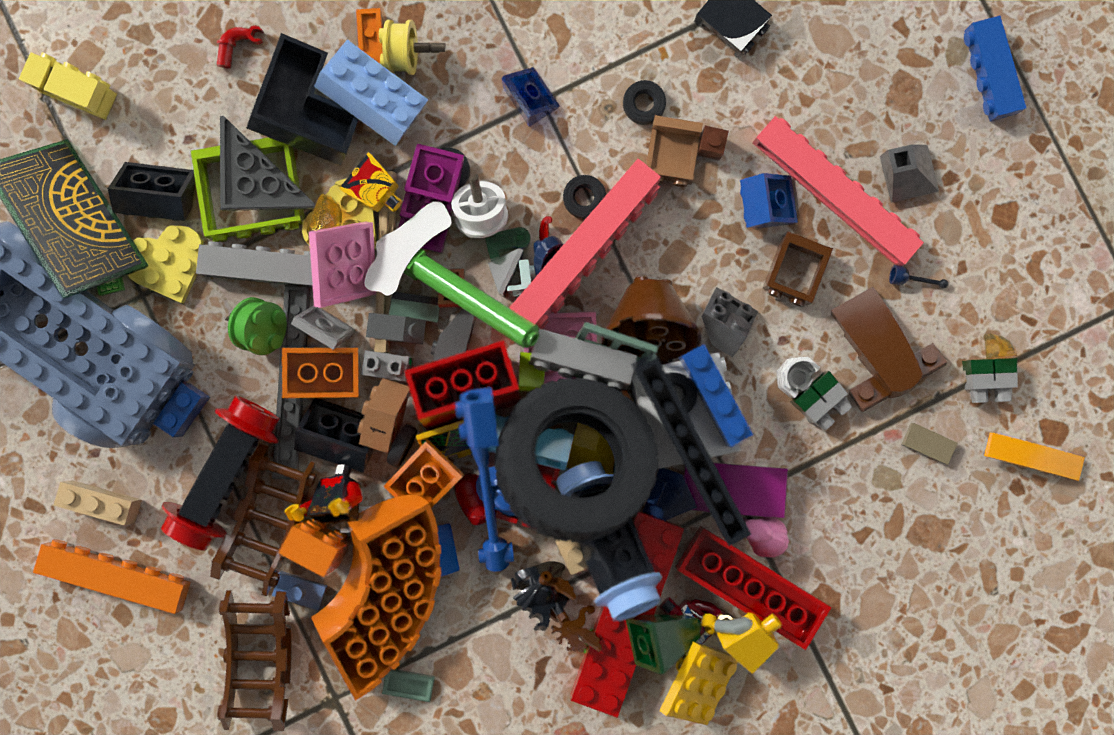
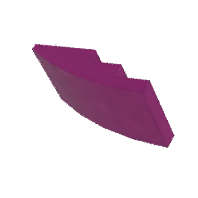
M417 143L404 188L406 193L399 214L401 219L398 228L410 220L422 208L434 201L444 204L452 218V198L458 191L464 155ZM449 227L432 237L421 249L442 254Z
M714 463L741 515L785 518L787 468ZM685 467L684 476L698 506L692 510L710 512Z

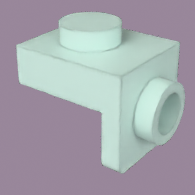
M528 259L519 260L521 285L507 286V292L513 293V297H519L531 283V280L535 279L534 265L529 266Z

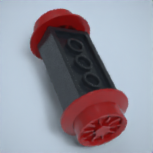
M234 396L228 408L215 409V413L228 423L183 504L163 502L161 506L168 515L161 526V530L173 540L196 550L206 551L213 538H224L226 536V530L215 522L223 505L220 502L222 499L227 500L235 484L232 480L234 477L239 479L244 471L247 462L244 459L246 455L252 456L259 441L257 438L274 444L279 442L273 430L280 418L262 406L240 396Z

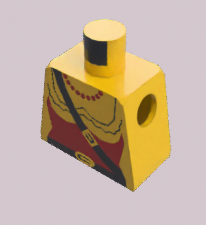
M369 152L339 188L349 197L376 212H379L384 205L392 212H395L402 204V200L394 194L399 185Z

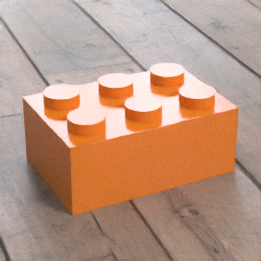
M282 348V398L359 397L358 348H335L334 350L331 348Z
M308 519L292 526L279 554L325 577L339 567L352 541L348 540V535L341 533L340 530L335 529L333 532L325 527L326 524L324 525L314 519Z

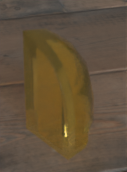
M321 194L315 205L309 227L315 231L341 226L342 212L339 204L331 196Z
M996 334L984 335L986 359L1017 356L1016 349L1010 340Z

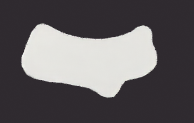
M434 201L426 205L397 230L382 236L376 242L377 257L368 269L364 281L367 289L382 292L387 296L397 290L406 266L417 251L432 237L450 227L451 217L444 204Z

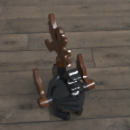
M547 561L515 572L516 580L514 578L511 579L513 590H521V592L516 594L513 600L517 601V606H521L523 611H529L530 619L538 618L540 620V623H537L534 627L535 631H546L551 618L561 625L560 628L552 625L551 629L553 631L551 634L555 632L561 633V636L556 638V641H559V645L563 643L562 640L564 638L568 640L567 644L570 647H566L567 651L571 652L573 650L575 652L578 650L583 653L584 649L587 648L586 644L598 652L602 650L599 643L600 638L595 636L594 631L582 628L586 622L585 613H594V606L588 605L581 608L578 618L572 621L564 610L566 603L570 599L573 601L576 599V594L573 592L574 587L569 585L568 580H563L561 577L562 572L565 570L563 563Z

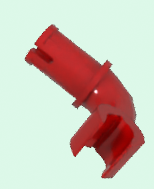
M256 25L249 28L234 27L228 29L216 42L219 45L216 65L221 68L231 69L233 48L236 47L235 43L241 39H249L253 44L260 45L263 43L262 39H256L253 36L257 32L264 33V31Z

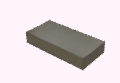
M910 423L901 445L948 465L958 443L918 424Z

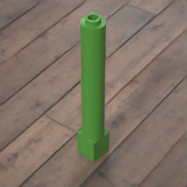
M420 248L406 266L403 273L415 281L419 279L521 347L528 348L535 345L538 341V326L428 257L423 249Z

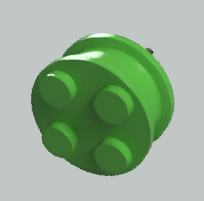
M256 297L242 300L225 319L228 321V335L233 345L260 356L270 354L280 348L287 329L286 314L283 309L275 303L265 302Z

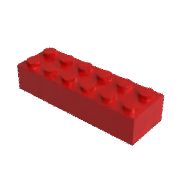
M701 525L675 566L679 572L746 614L753 613L763 621L773 613L782 624L775 632L804 650L808 648L831 610V607L733 545L728 546L725 540Z

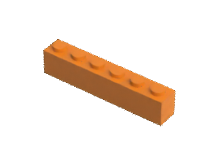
M52 539V542L41 544L33 570L35 574L173 614L183 610L191 582L184 580V576L180 574L170 573L166 575L160 573L161 570L156 567H138L135 561L122 560L121 562L114 560V556L111 554L99 553L97 555L90 553L91 549L87 547H69L67 542L58 539Z

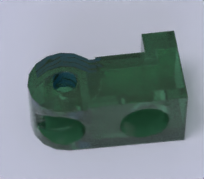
M523 227L500 231L492 236L485 237L491 262L499 259V253L518 248L522 250L527 249L531 240L529 231Z

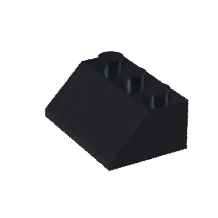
M124 162L107 189L113 213L185 221L193 207L196 183L194 170Z
M318 398L313 399L296 429L294 450L338 465H347L351 469L363 473L374 449L359 444L361 434L358 433V428L365 415Z

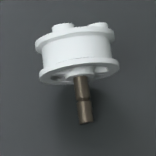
M477 174L470 180L469 184L461 187L452 198V210L455 214V222L459 231L470 238L489 237L502 231L508 220V210L505 205L506 199L503 190L493 183L479 181Z

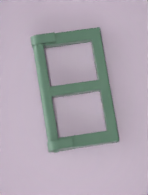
M587 322L584 323L575 338L617 350L622 343L645 351L641 357H636V361L653 352L656 353L658 347ZM590 332L614 341L608 347L585 338Z

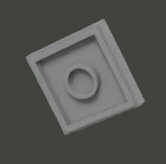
M314 305L296 315L291 323L333 350L351 338L355 331L351 326Z

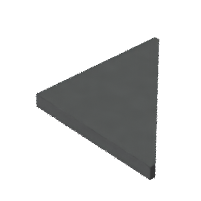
M220 116V207L222 211L317 209V205L226 117Z

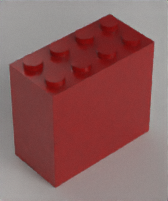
M504 340L404 371L418 419L427 431L464 420L463 417L457 418L456 402H461V395L470 390L492 388L495 411L518 404L521 400L519 387Z

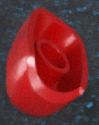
M468 473L455 484V496L468 520L473 525H481L486 523L484 502L476 492V481L479 475Z

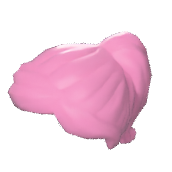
M773 517L750 520L743 518L752 534L746 538L754 554L770 558L782 555L786 551L789 539L787 529L780 520Z

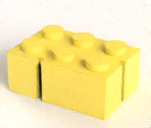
M30 52L19 80L44 95L101 119H107L117 96L114 91L109 89L110 84L102 81L101 77L87 71L85 74L79 71V68L67 62L61 64L56 61L57 59L42 52L39 56Z

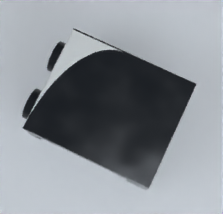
M708 0L696 14L694 23L700 28L703 25L707 26L735 50L734 56L738 58L742 53L746 55L755 45L753 40L757 35L762 37L771 26L768 22L772 15L755 0Z

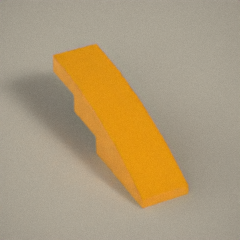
M992 432L989 434L984 454L986 457L1076 481L1080 480L1085 459L1082 456Z

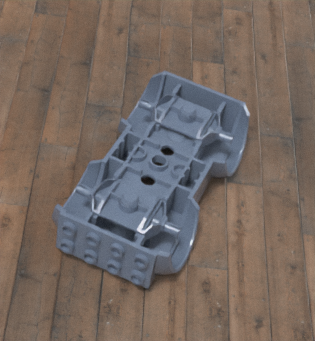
M8 221L0 223V364L4 363L53 398L52 414L54 419L64 430L76 438L104 448H121L144 443L151 434L149 430L153 426L154 421L179 385L186 383L193 375L192 369L195 364H193L192 352L160 325L129 305L113 310L82 287L65 291L32 237ZM39 314H45L48 317V324L44 328H39L35 324V319ZM65 328L68 331V338L61 342L58 339V332ZM79 342H85L88 345V352L83 356H79L75 352V346Z

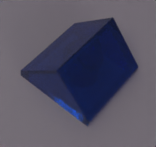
M534 67L510 73L501 78L503 89L529 127L560 107Z

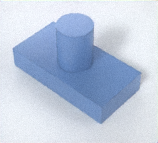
M283 571L279 572L280 579L273 590L272 596L275 597L276 591H286L288 601L320 610L327 585Z

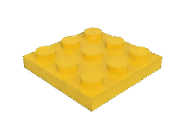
M693 642L659 711L669 717L708 725L709 721L714 717L719 700L726 692V686L731 676L736 672L738 661L729 653Z

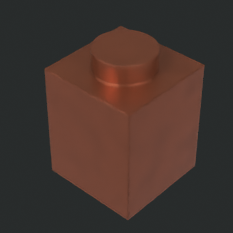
M705 125L701 133L697 156L720 161L724 155L729 130Z

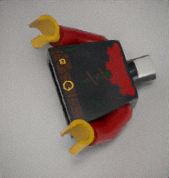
M337 465L335 476L321 478L313 497L309 501L300 505V508L297 504L286 508L285 514L290 521H302L305 515L324 525L357 521L359 506L363 496L361 484L350 478L351 468L347 465Z

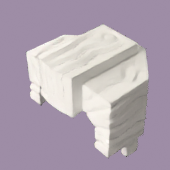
M809 357L787 359L777 370L778 388L788 397L795 398L799 394L798 391H804L810 386L813 381L811 375L817 372L820 366Z

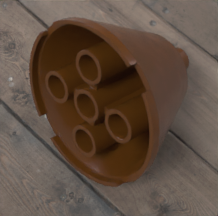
M645 276L636 277L634 283L630 284L625 290L606 327L608 330L658 346L655 355L658 357L661 365L669 364L668 360L681 357L702 344L699 328L673 288L672 281L669 279L658 280L648 279ZM602 337L601 344L609 347L614 340ZM622 343L617 349L637 357H641L645 352Z

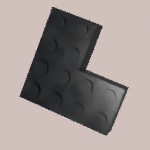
M281 33L246 129L341 166L351 143L358 118L336 102L314 94L316 89L314 85L323 69L328 52Z

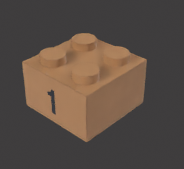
M382 378L379 386L373 387L370 401H365L361 412L365 417L361 420L358 428V433L361 434L359 444L388 453L403 424L410 393L409 386Z

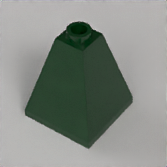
M637 615L626 619L635 665L661 675L666 673L690 649L693 642L696 643L701 638L702 626L697 617L688 615Z

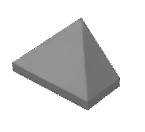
M518 248L488 263L499 295L505 296L507 286L510 285L519 266V260L524 255V250Z

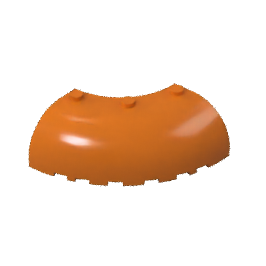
M404 495L382 501L360 512L357 521L347 522L353 542V557L349 574L334 599L311 617L327 651L355 701L372 691L382 682L381 679L400 665L399 661L407 651L410 652L421 636L419 633L425 621L428 622L435 604L434 597L441 577V546L439 544L435 517L429 503L421 496Z

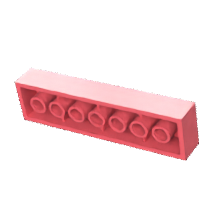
M638 158L510 306V309L538 326L539 329H544L549 323L548 319L551 313L557 314L565 304V297L568 294L572 296L578 290L581 278L583 276L588 277L594 271L598 258L604 259L611 251L613 241L615 239L619 241L627 232L626 228L629 222L634 223L641 216L645 203L650 205L654 201L660 189L658 184L661 176Z

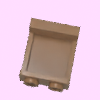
M655 115L646 165L661 176L659 183L669 181L673 182V185L677 187H687V184L692 185L703 123Z

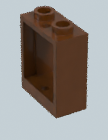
M787 231L781 238L763 289L768 290L767 294L773 297H787L791 299L790 303L799 307L812 304L833 248ZM788 247L820 259L807 294L775 282Z

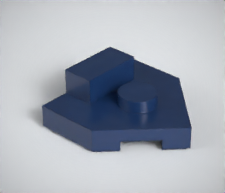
M664 467L658 470L654 488L650 491L651 495L646 501L643 512L667 521L698 506L690 492L685 476Z

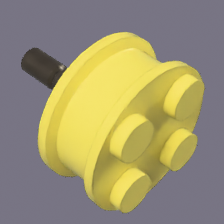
M386 20L384 28L379 29V42L382 43L383 54L380 55V64L393 74L396 71H407L408 75H414L417 68L418 53L445 52L446 43H418L416 26L413 20H407L405 24Z

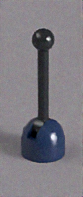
M893 265L889 274V282L894 285H903L908 280L939 285L942 289L947 288L949 285L946 279L939 281L909 275L907 268L899 265Z

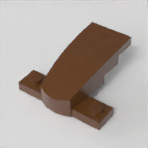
M874 287L831 310V315L844 331V337L857 352L858 359L873 376L849 390V395L861 412L870 409L887 398H896L909 393L918 385L921 379L947 364L946 359L934 343L913 353L897 321Z

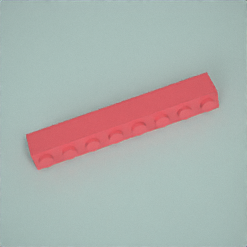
M774 116L752 144L894 265H905L924 243L919 239L920 235L912 228H906L901 223L900 217L895 213H889L885 210L879 199L873 196L870 197L865 193V189L857 181L852 182L845 176L846 172L840 166L831 164L827 160L828 157L825 153L811 147L805 136L802 134L797 135L791 130V126L783 118L778 119Z

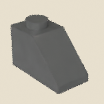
M369 313L366 337L406 344H423L426 320Z

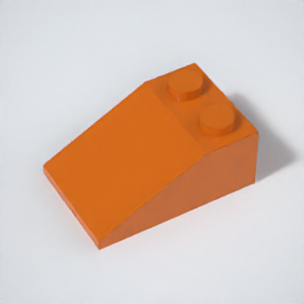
M427 440L383 487L394 497L404 495L421 496L427 500L432 508L464 474Z

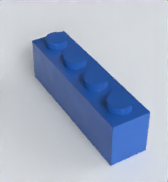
M1001 15L973 22L964 30V42L970 50V64L977 75L976 84L984 100V113L988 115L989 122L1017 115L1026 109V104Z
M705 344L679 357L725 445L732 447L751 437L753 433Z

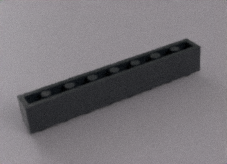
M653 352L632 363L633 370L728 546L752 535L658 357Z

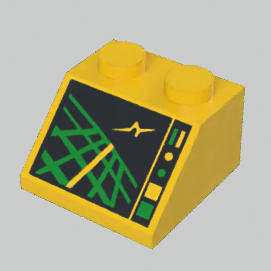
M464 420L416 435L420 447L429 440L447 458L455 454L458 455V458L472 454L467 440H461L459 425L464 424Z

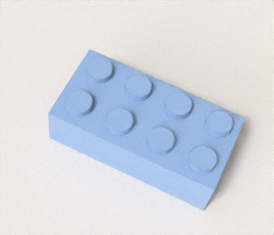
M349 40L345 41L321 70L314 85L315 88L395 146L428 101L427 98Z

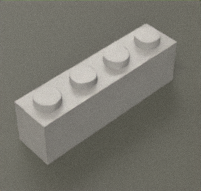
M539 329V339L533 345L529 364L534 365V368L540 371L552 370L559 372L558 374L565 378L577 377L590 379V381L596 380L619 391H625L631 384L633 375L631 364L636 362L637 356Z

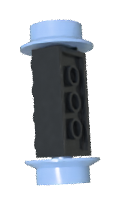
M591 461L565 471L557 478L556 484L560 493L565 496L587 499L606 492L612 484L614 474H606L601 462ZM632 519L618 530L605 535L603 538L578 542L600 595L595 600V604L598 607H608L613 621L632 618L648 611L661 602L655 586L662 579V575L655 573Z

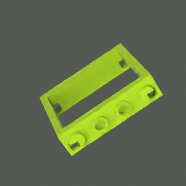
M269 137L250 140L263 154L284 151L288 177L300 189L294 148ZM220 146L191 150L204 237L213 240V242L220 243L228 241L227 237L237 236L238 239L252 237L251 233L261 232L262 235L275 233V229L297 230L299 225L303 224L305 219L304 210L300 209L294 210L295 216L217 229L207 164L220 162Z

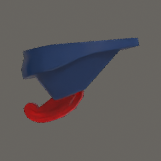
M546 216L542 219L539 228L540 240L534 242V269L536 276L564 245L559 238L549 236V223L553 221L551 216Z

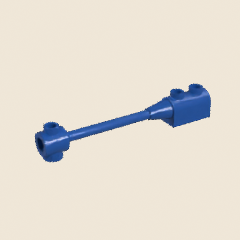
M492 388L470 390L461 395V402H456L457 418L463 417L464 424L459 425L461 440H467V444L470 446L479 467L489 536L483 542V548L478 549L480 564L485 563L488 570L497 572L506 569L510 562H514L512 542L507 543L504 538L498 536L488 465L490 461L489 447L499 446Z

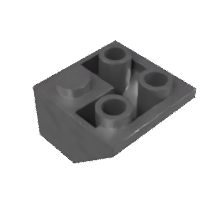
M911 144L889 149L880 156L891 203L939 192L928 145Z
M716 287L701 316L711 344L733 357L747 338L758 311L749 304L733 297L729 292Z

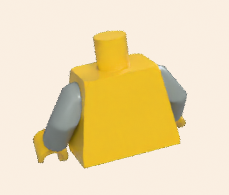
M748 613L741 618L733 620H717L712 614H704L701 621V626L705 627V631L708 634H713L716 631L724 650L752 674L763 663L770 662L774 652L779 647L773 633L782 624L773 613L763 621L753 613Z

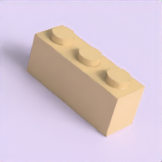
M69 480L60 482L53 506L125 526L136 522L142 499Z

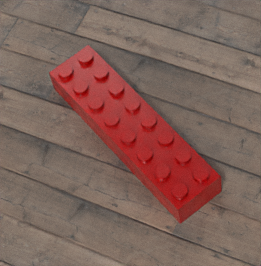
M638 511L633 516L632 521L655 573L662 575V579L655 586L659 597H661L684 528ZM657 605L639 615H654ZM601 607L593 631L595 636L600 638L599 643L602 650L598 652L590 645L587 646L570 697L571 701L618 718L636 665L626 619L613 621L608 607Z

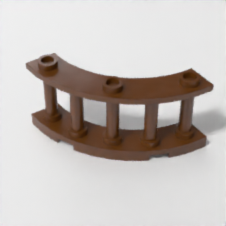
M259 444L249 459L244 486L249 487L246 498L239 500L232 519L236 524L232 534H226L211 562L210 577L220 580L224 571L229 572L231 570L263 581L262 595L267 596L271 587L276 588L280 579L279 570L285 557L279 554V551L292 526L300 522L295 520L287 521L256 510L254 504L257 494L263 493L292 504H297L300 508V505L306 502L309 489L313 487L317 474L313 473L315 462L310 461L305 472L271 461V458L267 457L269 446ZM269 470L301 481L298 495L265 484V481L262 480L264 472ZM253 519L285 530L286 532L280 547L278 548L246 537V534L243 532L248 520L252 521ZM244 546L275 558L269 571L265 572L234 561L232 556L236 548Z
M226 590L225 598L219 604V614L223 617L226 634V648L223 654V661L226 663V678L223 702L218 707L217 718L221 721L224 730H229L232 718L268 719V721H271L274 731H284L289 700L284 699L285 684H290L292 660L291 626H286V616L290 615L286 591H276L275 599L270 603H235L232 591ZM236 613L269 614L273 616L274 623L273 625L237 624ZM238 634L272 635L276 637V649L274 651H238ZM238 661H273V664H276L275 677L272 680L237 679ZM236 689L271 690L274 693L273 704L269 708H233Z

